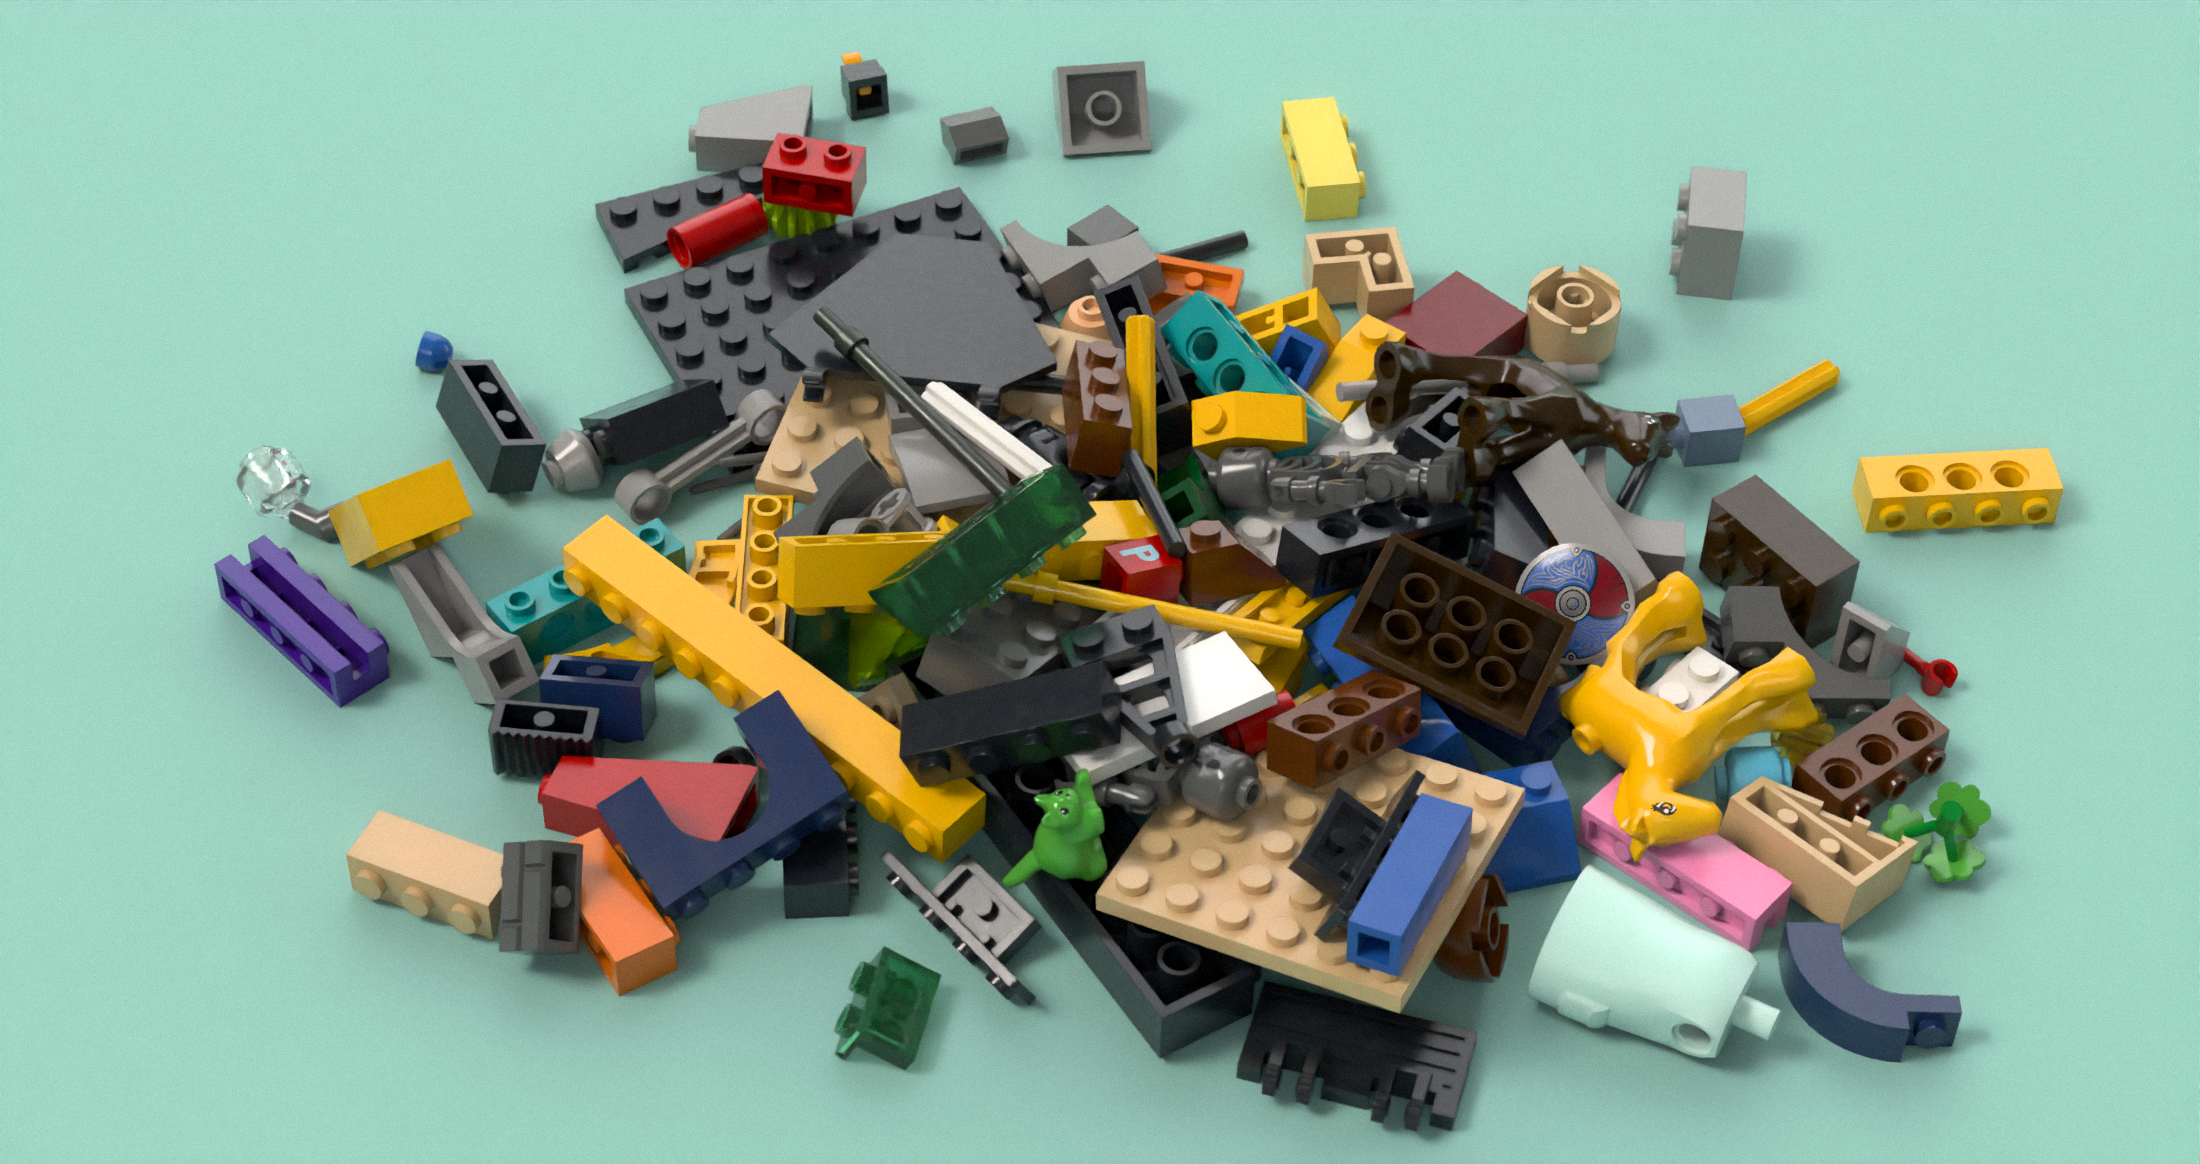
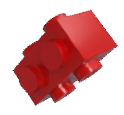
M777 133L762 166L764 202L853 217L867 183L866 147L802 137L794 134Z

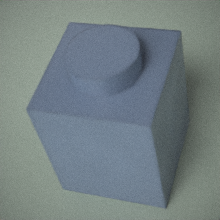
M1723 395L1678 400L1675 414L1681 417L1680 422L1668 434L1672 440L1669 443L1670 447L1673 449L1677 448L1683 466L1739 462L1746 426L1734 396Z

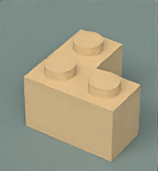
M1396 227L1305 234L1302 265L1304 286L1306 291L1317 287L1328 305L1356 302L1360 319L1368 314L1386 322L1413 302L1415 287Z

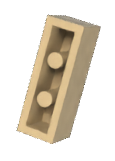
M378 810L346 854L352 889L357 890L367 898L381 899L403 907L416 916H428L450 924L460 932L466 934L474 933L494 940L499 932L501 917V868L503 865V854Z

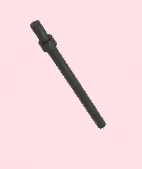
M827 306L819 308L815 312L813 320L835 341L834 347L848 361L855 360L1002 503L1014 486L869 347L868 338L855 326L848 327Z

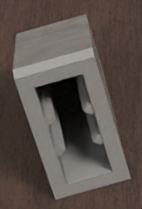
M801 85L701 107L697 126L690 125L688 135L689 152H696L697 171L726 172L747 165L765 162L777 133L794 134L810 138L813 126L812 86Z

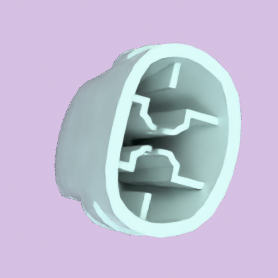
M1590 864L1582 871L1561 906L1541 948L1528 988L1529 998L1557 1008L1559 1014L1586 1024L1589 1028H1603L1606 1025L1619 1028L1700 1058L1716 1057L1726 1042L1733 1026L1769 1041L1781 1014V1010L1748 996L1759 967V962L1750 952L1732 941L1694 925L1668 908Z

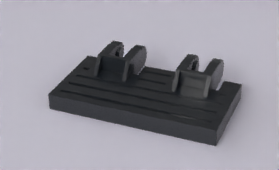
M1265 981L1237 1064L1236 1078L1259 1084L1264 1066L1268 1065L1263 1079L1262 1094L1274 1097L1276 1091L1280 1088L1283 1070L1286 1069L1302 1073L1298 1077L1295 1087V1102L1309 1104L1318 1077L1324 1079L1321 1099L1367 1110L1372 1091H1375L1376 1094L1370 1117L1371 1121L1383 1124L1390 1110L1391 1096L1411 1100L1405 1110L1404 1129L1417 1132L1425 1104L1433 1106L1429 1126L1452 1131L1476 1047L1478 1032Z

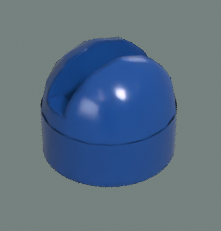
M425 331L418 347L416 367L429 371H440L447 368L448 360H452V344L440 334Z

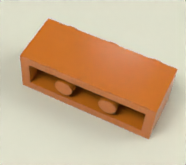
M600 828L568 841L583 845L579 938L618 996L676 971L675 947L680 945L677 928L669 916L661 917L655 909L653 895L643 879L638 881L634 879L630 873L628 859L620 845L614 844L611 846Z

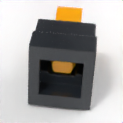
M858 51L841 54V60L844 63L843 66H840L842 95L846 100V109L851 120L889 113L887 74L883 67L879 65L876 59L862 61Z

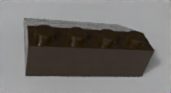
M1391 532L1333 647L1396 679L1419 687L1422 692L1523 741L1576 628L1577 622L1395 532Z

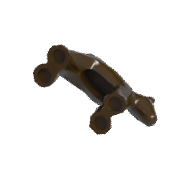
M1386 341L1377 347L1374 356L1377 385L1368 394L1365 410L1370 426L1378 433L1392 430L1407 418L1424 413L1431 404L1437 403L1451 391L1411 390L1412 386L1425 380L1466 381L1465 386L1459 389L1470 396L1466 398L1458 411L1457 422L1460 427L1457 446H1454L1462 447L1465 452L1466 480L1464 490L1487 482L1497 466L1517 461H1529L1560 439L1563 440L1573 456L1587 447L1603 446L1614 449L1631 466L1641 467L1655 457L1667 458L1672 456L1673 448L1668 445L1672 440L1668 433L1679 425L1681 418L1670 412L1648 413L1628 411L1602 404L1592 399L1559 373L1522 356L1436 354L1394 341ZM1500 428L1513 434L1488 439Z

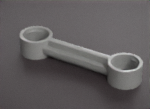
M760 389L750 393L738 405L735 412V420L730 422L729 426L721 428L656 472L649 468H639L626 475L616 488V503L636 524L643 525L656 518H660L670 506L672 493L718 464L721 458L730 456L751 441L756 445L771 444L787 407L770 390Z

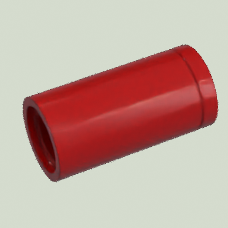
M746 193L667 230V241L677 263L683 269L688 270L766 235L769 229L768 220L758 199L754 195Z

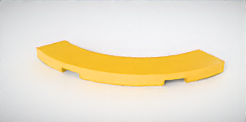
M740 539L695 541L694 558L688 573L689 576L730 606H732L736 597ZM637 635L612 647L609 643L582 651L561 654L654 662V677L675 665V663L659 651L654 652L645 647ZM552 655L544 656L543 671Z

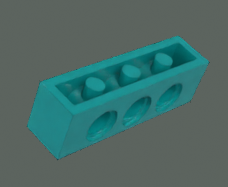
M1197 290L1160 330L1171 344L1168 348L1170 355L1180 365L1187 369L1191 368L1198 376L1195 384L1207 397L1231 391L1304 397L1227 306L1216 297ZM1218 344L1216 353L1211 358L1212 349ZM1245 375L1244 384L1238 390L1239 381ZM1307 400V445L1273 452L1272 454L1275 459L1282 461L1287 456L1307 455L1331 429Z
M659 518L630 531L687 573L685 546ZM564 564L485 602L486 612L497 626L507 633L520 636L533 665L543 661L546 655L557 654L616 624L609 620L602 609L587 597H580L570 590L563 577Z

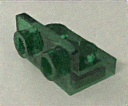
M885 946L870 963L862 961L856 968L848 990L854 992L852 1002L844 1007L834 1028V1033L840 1035L834 1055L845 1060L858 1047L906 1071L915 1061L941 974Z

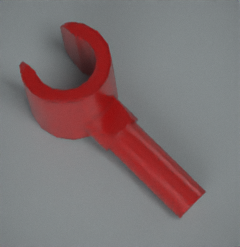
M1906 647L1903 661L1923 677L1921 689L1926 695L1936 696L1939 695L1944 685L1948 688L1953 686L1958 676V671L1954 664L1945 659L1933 660L1929 664Z

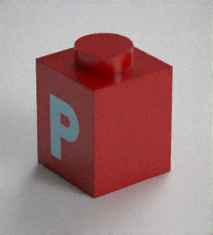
M1159 535L1104 546L1099 588L1174 604L1178 603L1180 582L1184 578L1183 562L1180 557L1171 558L1168 555Z

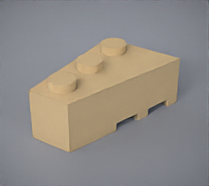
M1759 777L1730 797L1718 835L1723 839L1730 840L1739 849L1767 867L1774 868L1783 877L1793 883L1790 893L1792 899L1825 923H1840L1842 932L1902 888L1918 841L1904 835L1900 842L1894 841L1869 830L1871 822L1855 815L1853 821L1849 822L1823 811V801L1766 777Z

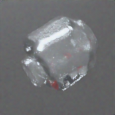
M263 445L250 451L241 460L236 482L239 490L257 515L264 518L279 516L285 519L289 518L290 511L295 504L299 502L305 504L304 499L309 493L311 483L307 473L290 450L284 447Z

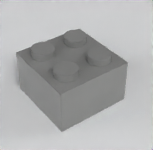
M1692 166L1689 184L1680 183L1677 211H1684V213H1678L1677 218H1674L1671 245L1679 246V248H1672L1669 275L1677 276V295L1731 301L1744 234L1747 172Z

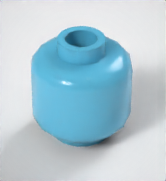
M1773 746L1730 748L1725 755L1724 766L1714 767L1716 797H1726L1728 805L1731 796L1761 776L1792 788L1789 758H1781L1778 750Z

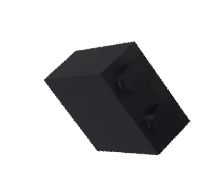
M682 379L579 418L583 428L581 432L591 442L601 464L623 466L729 426L714 379Z

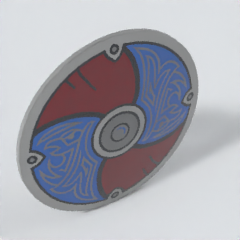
M1584 543L1560 544L1539 554L1523 571L1515 591L1577 622L1576 628L1559 662L1561 664H1588L1607 656L1606 642L1628 623L1635 612L1634 589L1624 567L1608 552Z

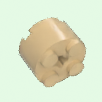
M1564 265L1553 266L1543 270L1532 280L1526 307L1528 319L1524 347L1545 362L1563 361L1565 365L1598 364L1604 361L1613 352L1616 343L1621 313L1620 290L1617 283L1602 271L1588 266L1579 265L1578 272L1563 271Z

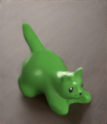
M1081 769L1076 773L1073 788L1058 789L1053 793L1039 794L1034 797L1035 803L1044 809L1045 816L1037 828L1033 848L1004 877V886L1011 888L1025 883L1041 869L1060 880L1082 879L1084 881H1093L1103 876L1107 871L1106 857L1099 837L1105 830L1102 811L1095 801L1089 772L1087 769Z

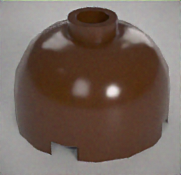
M1482 874L1432 959L1442 972L1454 979L1469 982H1494L1492 977H1499L1503 971L1507 956L1509 924H1500L1498 907H1508V901L1503 881L1498 875Z

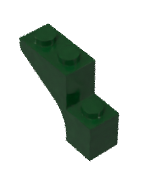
M1195 452L1186 457L1185 462L1165 474L1159 473L1157 475V488L1178 529L1191 526L1194 522L1201 520H1219L1235 532L1230 518L1218 498L1217 492L1208 481V473L1200 457Z

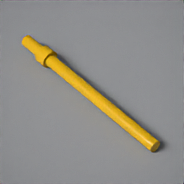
M996 567L993 588L1033 596L1032 601L1053 605L1054 600L1119 614L1154 604L1164 622L1216 634L1225 631L1231 637L1299 650L1303 634V630L1062 581L1058 580L1059 575L1038 570V575Z

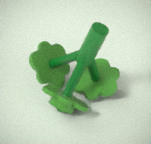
M1953 781L1943 783L1937 792L1938 800L1933 801L1929 806V812L1936 820L1924 823V818L1919 811L1914 810L1910 812L1904 804H1895L1890 807L1888 812L1889 820H1885L1881 826L1882 833L1885 837L1900 842L1903 835L1918 841L1911 863L1919 862L1922 859V852L1930 849L1932 845L1930 833L1936 832L1944 837V840L1938 841L1933 845L1932 854L1926 855L1923 859L1924 867L1930 870L1931 878L1935 882L1947 883L1950 881L1969 880L1973 876V870H1978L1985 865V853L1975 849L1972 841L1961 840L1956 843L1955 839L1959 834L1967 839L1975 837L1979 831L1978 825L1985 824L1991 817V808L1986 801L1979 799L1980 791L1975 785L1969 784L1962 788Z

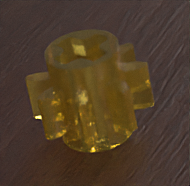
M1814 706L1818 713L1817 722L1801 732L1771 733V746L1780 749L1779 754L1781 758H1789L1791 766L1796 767V763L1834 739V726L1825 722L1827 714L1822 713L1820 707Z

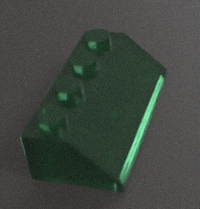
M1061 462L1019 481L868 591V594L874 602L918 638L937 633L942 639L967 622L963 613L973 605L978 603L980 608L983 609L1002 597L1007 592L1003 585L1007 580L1016 574L1021 579H1024L1044 566L1047 560L1043 554L1056 544L1063 550L1082 538L1087 533L1083 525L1095 517L1097 513Z

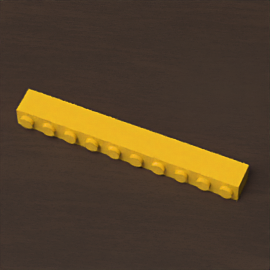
M607 514L562 548L563 577L573 593L580 597H587L602 609L609 620L616 624H623L639 637L645 647L654 652L659 651L675 663L678 670L685 677L696 679L711 690L722 705L733 707L742 713L779 689L847 789L848 794L863 804L874 819L881 823L887 822L903 834L908 843L917 851L927 852L942 864L985 826L986 793L965 778L947 781L941 785L920 787L899 757L901 735L899 729Z

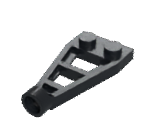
M1154 604L1133 609L1124 614L1091 625L1082 626L1074 631L1056 636L1058 653L1067 668L1103 661L1108 671L1111 672L1151 659L1154 667L1153 675L1118 685L1122 692L1121 725L1153 754L1158 756L1160 762L1165 767L1181 768L1191 763L1197 757L1200 751V742L1188 724L1172 633ZM1165 695L1169 708L1145 716H1141L1133 707V705ZM1177 739L1181 740L1178 744L1168 747V745Z

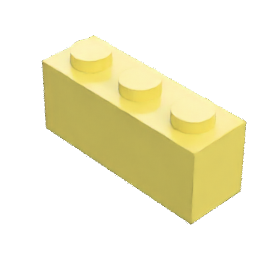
M1334 97L1282 101L1280 138L1304 221L1357 217L1359 198H1365L1366 180L1364 172H1357L1356 169L1357 151L1354 142L1348 143V121L1346 115L1339 114Z

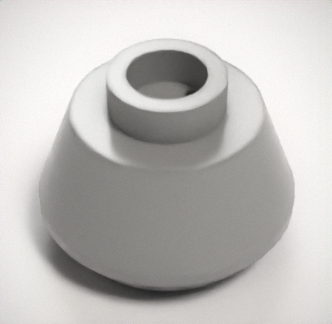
M565 429L545 451L547 460L542 463L545 476L555 489L561 486L566 492L598 488L604 477V470L594 447L581 431Z

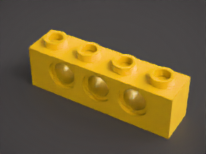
M2049 448L1860 457L1852 494L1864 531L1868 533L2054 523L2064 488Z

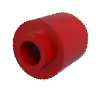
M1283 690L1276 693L1277 704L1221 728V735L1226 746L1234 750L1238 749L1239 752L1248 756L1267 749V721L1296 707L1288 691Z

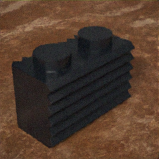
M496 699L488 727L493 772L497 776L504 772L507 776L514 774L517 777H527L529 779L535 775L540 779L546 774L552 775L562 756L602 758L605 742H603L601 708Z

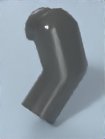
M299 502L290 511L289 523L323 540H336L338 535L328 511L343 502L336 503L320 511Z

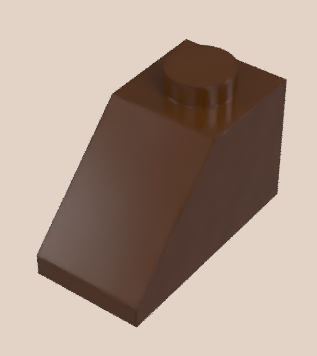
M1201 520L1194 522L1191 526L1179 528L1187 545L1186 553L1180 557L1184 566V578L1180 582L1179 592L1191 607L1286 586V577L1271 560L1221 521Z

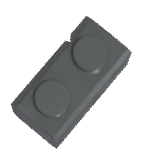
M553 840L504 843L503 865L501 868L502 894L501 917L499 921V952L538 956L579 954L582 844Z

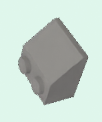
M1145 61L1060 66L1053 70L1052 85L1055 119L1063 156L1151 150Z

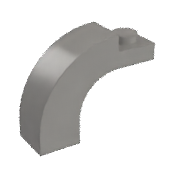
M1587 447L1584 464L1580 465L1655 578L1663 580L1670 573L1676 571L1683 573L1686 557L1685 522L1648 519L1632 514L1620 507L1612 499L1606 486V447Z

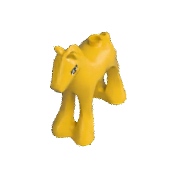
M1679 571L1670 573L1660 581L1655 594L1641 602L1628 623L1606 642L1607 658L1603 667L1589 665L1580 681L1565 691L1558 702L1561 714L1575 727L1572 730V737L1577 746L1588 755H1593L1596 751L1600 750L1625 769L1620 778V785L1617 787L1619 792L1614 800L1613 815L1616 817L1620 830H1624L1628 835L1632 836L1630 852L1634 862L1640 861L1645 850L1650 845L1666 847L1717 834L1723 817L1718 806L1712 801L1684 795L1675 791L1694 784L1731 746L1757 733L1801 732L1815 724L1818 719V713L1807 693V690L1816 683L1815 673L1805 657L1789 647L1785 648L1768 663L1747 672L1716 698L1689 712H1683L1670 701L1642 692L1636 688L1637 678L1644 667L1659 657L1692 651L1697 646L1703 647L1706 644L1707 636L1702 621L1703 597L1693 581Z

